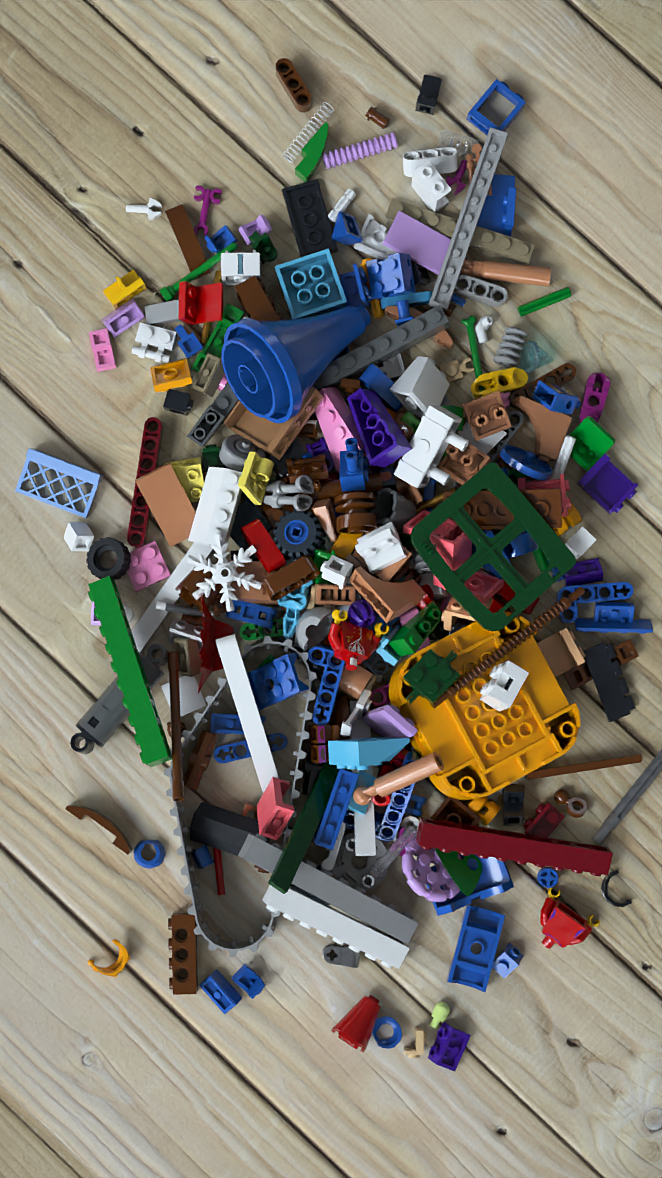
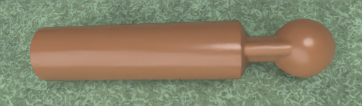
M465 258L460 275L482 278L483 280L548 287L551 268L486 260L483 262Z
M437 752L430 753L376 778L374 785L370 787L359 786L353 793V799L359 805H367L371 802L373 796L379 794L381 797H385L444 769L443 761Z

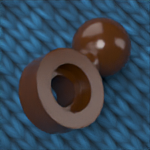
M559 789L555 792V801L558 804H566V809L570 816L574 818L584 816L587 804L582 798H570L569 793L564 789Z

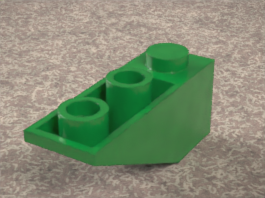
M431 601L404 624L388 642L399 657L414 654L441 621L442 612L434 601Z

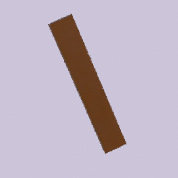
M636 754L539 769L525 775V779L531 780L641 763L642 756Z

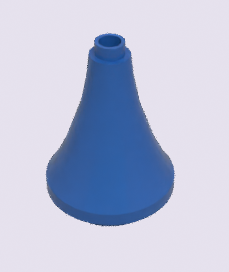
M348 305L336 311L308 318L281 321L241 319L230 325L226 330L221 352L222 365L229 385L239 401L251 413L274 423H284L298 414L311 387L331 361L365 332L366 327L371 323L370 315L362 305H357L356 307Z

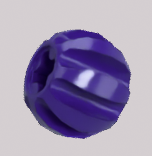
M365 599L355 601L348 610L350 623L363 628L370 626L377 617V612Z

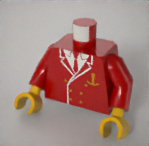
M336 609L332 612V617L335 621L331 624L328 640L333 648L334 656L337 659L346 661V669L353 671L357 669V664L369 659L381 640V634L388 633L389 626L385 625L381 631L382 623H377L374 627L376 632L374 635L372 630L344 622L348 616L347 611L342 610L340 614V610Z

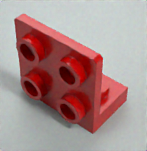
M186 281L179 282L178 319L190 325L222 321L224 284L215 283L194 286Z

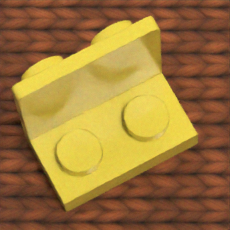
M197 457L170 462L190 502L199 501L204 486L202 458Z

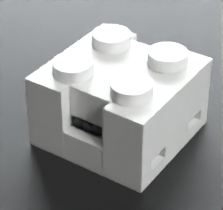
M509 660L494 666L489 674L492 677L490 682L485 683L480 690L482 695L479 700L499 712L510 708L529 672Z

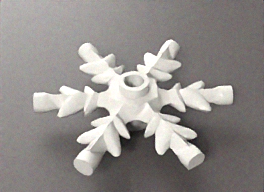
M222 533L215 534L216 545L212 544L211 547L217 552V554H213L219 559L217 564H212L210 558L207 562L201 554L199 559L191 555L188 557L187 563L196 565L195 571L204 569L203 573L211 571L213 574L211 579L204 578L206 582L197 583L196 585L200 588L192 593L196 600L204 593L208 597L211 588L215 591V584L220 583L223 586L220 593H223L220 602L226 601V610L234 611L233 600L237 601L238 599L232 593V591H235L230 586L232 581H237L239 587L242 583L247 591L250 590V586L258 590L261 588L262 582L253 580L254 574L244 576L245 572L241 574L236 572L238 566L245 567L243 563L252 562V559L249 557L257 550L253 545L245 552L243 548H240L238 557L234 554V561L229 562L226 560L229 552H225L229 543L223 544ZM223 569L228 570L227 576L221 575Z

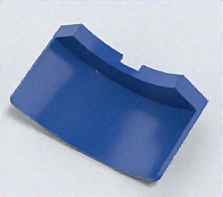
M478 857L482 863V873L474 891L470 896H466L460 890L452 899L446 898V901L433 902L437 916L454 912L471 904V901L480 897L482 900L513 888L514 885L506 863L494 857H489L488 859ZM474 859L468 860L467 865L469 869L476 870L478 868L477 861ZM435 865L430 867L433 872L437 871Z

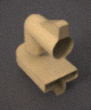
M312 584L311 598L307 609L317 607L315 603V584ZM322 589V596H321V598H324V599H325V589ZM330 590L329 599L333 600V592ZM324 605V607L333 611L337 609L336 605Z

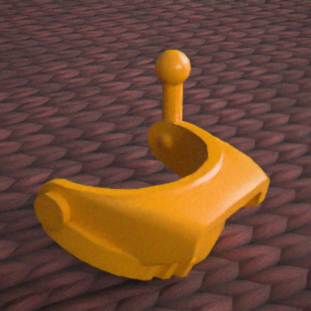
M115 938L112 942L119 947V957L116 962L108 967H98L94 964V960L89 959L87 963L95 972L98 971L103 975L117 977L118 973L124 969L125 964L128 963V960L131 959L125 947Z

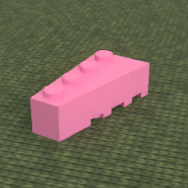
M322 388L319 393L324 398L315 409V413L337 473H340V451H347L346 439L356 438L358 449H363L364 457H367L352 411L337 388Z

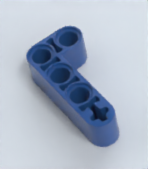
M628 582L563 587L556 594V601L558 603L562 598L561 594L563 591H568L571 594L579 587L588 590L590 596L588 599L580 596L571 603V607L566 609L572 612L570 620L565 619L561 612H559L558 618L564 624L574 622L578 616L577 604L626 600L632 596L633 586ZM601 588L608 590L607 598L600 595ZM622 588L624 590H627V593L624 594V596L623 593L614 594V591L620 590Z
M323 644L313 646L308 653V658L312 663L325 667L312 714L313 721L317 725L327 724L332 717L346 665L344 660L340 664L334 663L332 659L334 655L333 648ZM314 650H321L323 657L320 659L316 658ZM328 674H334L337 677V681L330 682ZM324 692L331 694V701H326L323 698ZM323 707H326L324 711L325 718L322 719L320 712L323 710Z

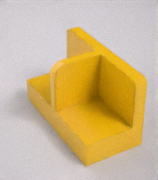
M132 270L122 278L117 276V281L104 289L103 292L116 310L147 288L142 279Z

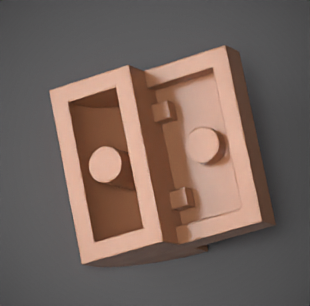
M336 659L334 663L340 664L342 660ZM359 665L353 671L347 670L345 667L339 690L346 694L348 698L358 700L373 674ZM328 674L330 682L337 681V677L334 674Z

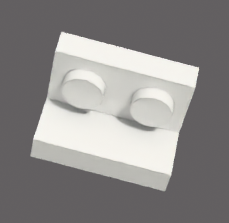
M392 522L357 539L359 544L355 545L357 553L365 559L368 569L372 574L407 557Z

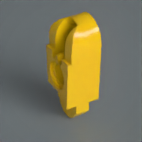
M516 367L485 373L473 381L471 393L477 399L495 391H499V393L511 392L524 387L528 381V375L524 370ZM499 379L504 382L505 386L499 383ZM479 386H483L485 390L480 392Z

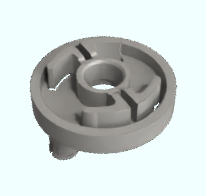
M355 832L343 836L338 851V866L336 858L332 869L337 880L339 877L349 880L351 883L348 886L353 889L357 886L363 890H369L377 886L384 879L389 866L388 853L383 843L378 838H375L377 846L376 855L366 856L367 864L363 868H356L352 864V858L355 855Z

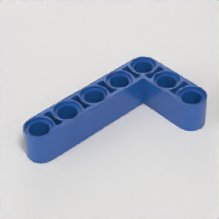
M415 751L408 752L404 757L402 766L409 764L408 762L420 759V754ZM415 783L392 793L390 803L387 805L384 814L374 811L375 838L384 841H391L395 838ZM396 795H402L404 798H399ZM347 809L343 822L347 828L354 830V818L348 816H354V811Z

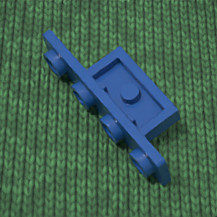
M595 602L593 618H576L574 621L576 631L583 633L594 631L601 633L638 632L645 634L652 633L653 626L651 620L633 619L634 603Z

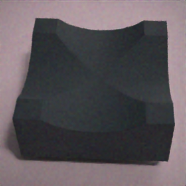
M248 497L238 506L230 537L243 550H247L250 545L244 538L241 527L259 519L267 532L273 529V526Z

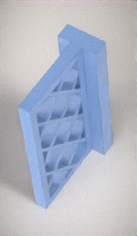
M29 448L15 492L87 518L99 483L104 475L39 450ZM30 462L38 463L41 471L32 475L29 470ZM54 469L58 478L49 482L45 471ZM42 473L46 483L37 487L33 477ZM70 475L74 478L76 485L67 488L63 478ZM30 479L34 489L30 491L21 489L23 482ZM60 480L64 490L55 494L51 483ZM86 482L93 484L91 493L85 495L80 485ZM48 485L52 496L44 498L38 489ZM78 487L82 497L72 500L68 490ZM66 492L70 502L62 505L56 496ZM81 499L86 504L84 513L78 511L74 504Z

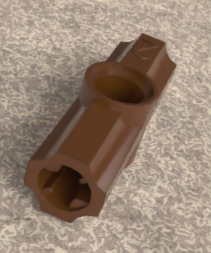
M202 730L197 745L193 749L188 761L189 766L183 778L184 786L195 790L198 789L203 773L207 770L210 763L211 753L218 735Z

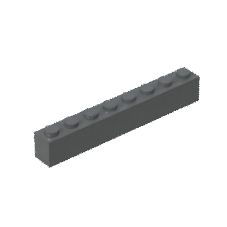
M438 305L332 361L312 387L318 391L322 388L337 387L341 384L342 378L351 379L363 373L370 364L376 366L451 327L442 307Z

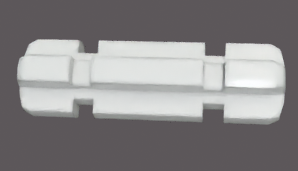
M352 189L346 190L345 195L335 205L334 211L332 210L329 213L330 221L336 223L339 211L344 212L350 205V201H353L356 197V193Z

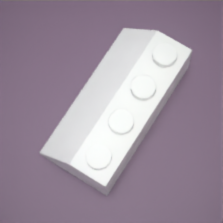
M208 468L188 541L211 547L212 544L216 545L215 534L222 533L223 544L228 542L242 490L238 486L239 477L242 472L227 468Z

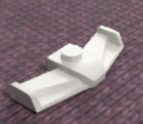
M375 668L376 671L382 672V670ZM372 672L373 675L357 701L356 708L346 722H342L341 735L350 736L352 723L357 717L361 718L365 710L369 711L373 702L370 700L371 690L375 682H381L383 675L379 676Z

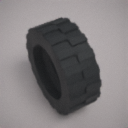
M100 538L90 546V550L87 552V567L91 574L97 578L102 579L110 576L114 580H119L130 568L131 554L128 551V547L123 542L114 538ZM112 550L117 555V562L112 568L106 569L101 565L100 559L105 551Z

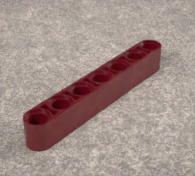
M156 417L148 418L144 424L136 479L158 467L163 426ZM152 423L159 424L156 431L149 430V426ZM153 441L156 443L153 450L146 449L148 442ZM147 460L153 461V466L149 469L143 467L144 462ZM136 482L127 541L133 548L138 549L146 544L151 510L148 504L142 507L138 506V500L143 495ZM138 516L144 517L142 525L135 524V519ZM135 535H140L142 538L139 544L132 543V538Z

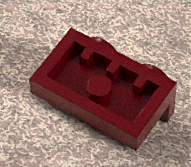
M541 802L535 809V816L533 818L529 817L523 824L524 829L522 831L529 835L549 837L565 816L549 802Z

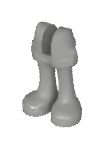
M300 475L293 485L286 484L283 481L268 484L265 491L273 494L272 496H264V503L273 508L293 505L297 511H306L312 504V498L305 494L314 493L313 482L309 476ZM288 493H304L297 494L294 497L286 496Z

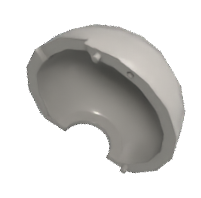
M315 607L306 611L299 618L295 636L298 645L305 652H309L313 646L321 644L328 636L331 624L334 622L332 617L333 610L327 607Z

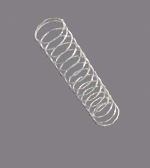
M323 102V106H322V107H325V109H326L327 107L325 106L324 103H326V104H328V103H327V102ZM327 108L329 110V113L332 114V112H334V109L332 111L329 108ZM315 114L314 117H311V121H308L307 126H310L309 122H312L314 125L316 124L312 121V118H315L318 122L320 121L315 117ZM299 133V136H296V140H293V144H290L289 149H292L291 145H294L298 150L301 151V149L294 144V141H297L300 145L302 144L297 140V137H300L303 141L305 140L300 136ZM284 152V158L287 159L289 162L294 163L286 157L288 155Z

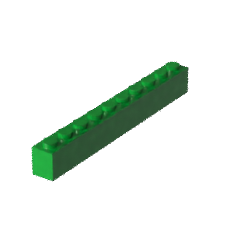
M110 576L88 584L90 589L88 595L90 600L94 601L96 608L93 611L101 623L99 630L106 639L105 648L107 653L111 654L113 660L110 663L114 673L116 672L118 676L116 680L117 686L124 695L122 702L130 713L128 720L136 732L134 739L136 744L140 745L142 751L140 752V758L143 764L146 763L150 767L172 760L169 744L116 582Z

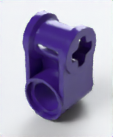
M321 437L319 441L313 444H306L307 451L312 453V458L319 457L318 455L320 454L325 455V461L331 465L327 469L328 475L331 474L334 470V463L324 438Z

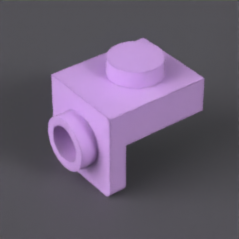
M262 214L255 221L242 225L238 230L246 244L251 245L252 243L248 238L255 231H258L261 235L264 233L269 235L272 228L269 221Z

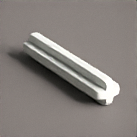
M568 435L565 437L551 479H559L560 474H564L576 438Z

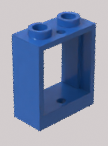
M496 79L468 112L467 120L486 135H488L490 128L505 132L524 109L526 102L519 93L511 91L505 82H500ZM495 90L516 106L499 127L478 112Z

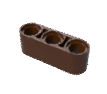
M287 58L279 59L276 62V76L295 108L299 112H308L312 106V96L292 62ZM283 67L289 69L287 72L280 71V69ZM291 83L298 84L296 88H291L289 85ZM304 98L307 99L308 102L305 104H301L299 100Z
M305 555L263 580L262 584L270 599L276 601L315 579L320 574V570L312 556Z

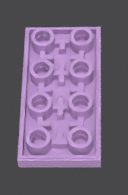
M398 211L382 244L397 253L410 254L412 261L439 275L451 239Z
M392 704L364 712L360 718L381 737L408 738L414 736L418 731L414 727L415 723L411 719L401 716L399 714L400 710Z

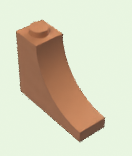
M523 396L516 397L513 405L521 409L528 416L535 431L536 445L534 454L539 457L538 460L546 463L557 460L572 417L550 411L542 404Z
M361 566L354 570L348 580L386 623L418 605L425 595V592L413 579L402 583L386 582L370 575Z

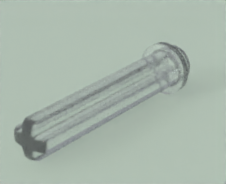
M409 826L374 866H370L369 872L377 879L379 876L382 877V872L417 835V830L413 826Z

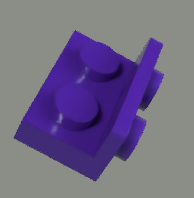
M443 1022L437 1032L435 1042L430 1048L428 1059L438 1066L456 1071L471 1035Z

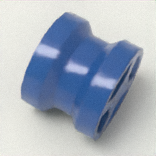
M545 867L539 870L537 880L542 886L552 888L558 882V874L553 869Z

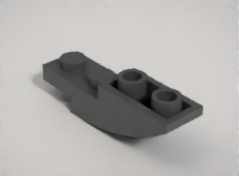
M227 382L211 406H208L187 435L188 438L202 448L223 425L227 415L239 400L229 382Z

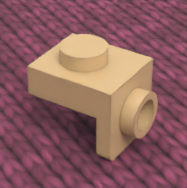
M415 1027V1047L403 1048L404 1055H408V1058H419L420 1055H424V1045H427V1033H424L423 1027Z

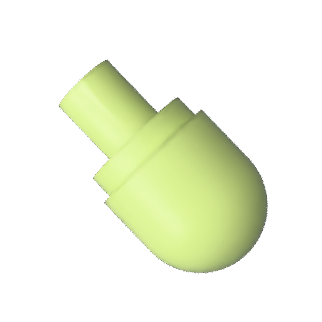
M439 1002L436 1004L431 1015L434 1017L430 1023L431 1027L437 1029L440 1021L443 1023L450 1013V1007L447 1003Z

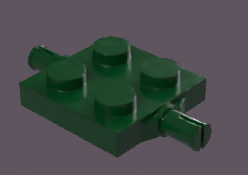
M430 649L403 676V679L413 689L405 699L412 704L420 696L427 699L433 705L459 679L460 674L450 664L458 655L451 650L443 658Z

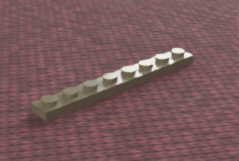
M393 198L386 213V218L394 220L398 211H401L449 239L452 238L458 221L457 219ZM476 226L470 246L525 264H529L535 247L534 244Z

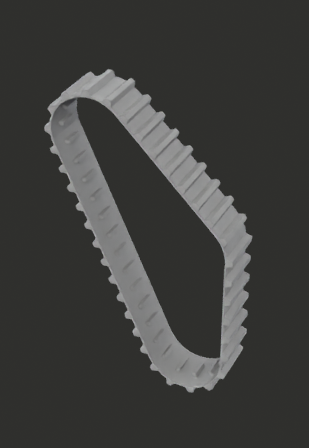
M264 636L263 643L251 646L248 643L244 645L243 662L249 655L255 656L254 651L267 646V650H271V646L285 647L284 652L288 653L289 649L295 653L297 652V655L300 657L297 661L299 664L304 661L309 675H304L305 680L309 679L308 694L303 693V697L307 698L305 713H300L299 715L304 717L302 732H297L296 736H301L299 751L293 752V755L298 756L295 771H290V775H294L292 790H287V794L291 795L290 805L292 806L293 799L300 796V790L295 785L296 779L303 777V771L298 766L299 760L306 758L307 752L301 748L303 740L308 739L310 735L309 732L305 731L306 720L312 719V713L308 711L309 701H313L316 698V694L311 692V682L316 680L317 676L315 672L310 671L307 664L309 660L308 653H299L293 648L292 640L287 639L283 643L273 642L270 636ZM227 678L218 679L217 683L220 688L215 696L208 695L205 700L209 705L203 713L196 712L193 717L197 722L192 730L183 731L182 735L185 740L182 743V751L191 739L193 741L196 740L197 737L194 734L202 722H208L206 716L214 705L219 706L220 703L217 700L225 688L230 689ZM171 761L170 768L164 769V775L170 777L171 788L166 791V795L172 797L173 782ZM174 801L175 807L170 810V816L177 817L178 827L173 830V833L181 838L182 846L177 849V855L184 856L185 865L180 871L181 875L188 876L189 884L184 888V893L191 895L192 904L187 910L188 914L195 915L197 923L193 930L195 935L202 934L209 941L208 949L214 951L216 948L228 950L230 957H235L238 951L248 948L252 952L257 951L260 941L265 936L272 937L274 934L273 918L280 916V911L277 913L272 912L269 924L264 923L262 926L264 931L255 938L253 935L250 936L249 941L237 943V940L227 942L220 939V935L217 934L215 936L207 928L209 924L207 921H203L200 911L203 909V903L199 904L197 890H199L200 886L195 884L193 871L196 870V865H192L190 851L193 848L188 846L186 831H189V826L185 827L182 813L186 810L185 807L181 808V802ZM294 808V812H293L291 818L296 817V814H297V809H296V808ZM289 821L286 829L282 832V834H285L283 847H285L286 840L290 837L293 830L289 826Z

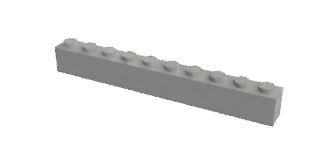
M258 833L256 836L249 834L238 856L273 873L284 847L275 842L272 845L266 842L267 838ZM306 860L305 863L301 861L291 884L406 944L409 943L418 925L417 922L412 920V915L404 911L402 914L398 913L397 907L389 903L386 906L381 904L382 899L372 894L370 897L364 895L365 890L357 886L354 889L349 887L350 882L340 877L338 880L332 878L333 873L322 869V871L317 870V865L311 861Z

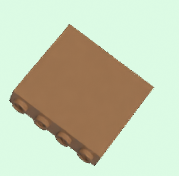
M311 387L298 414L284 423H274L265 418L258 417L238 400L223 423L232 432L249 440L252 444L280 460L324 397L317 389Z

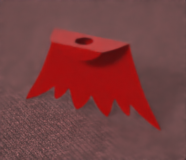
M202 594L201 600L204 614L202 616V623L204 628L200 631L203 645L199 656L203 662L200 668L202 675L198 694L209 675L213 671L224 668L216 639L234 634L232 626L213 618Z

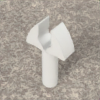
M149 198L147 205H126V211L146 213L149 220H154L160 217L162 213L153 212L151 209L153 207L162 208V205L158 201Z

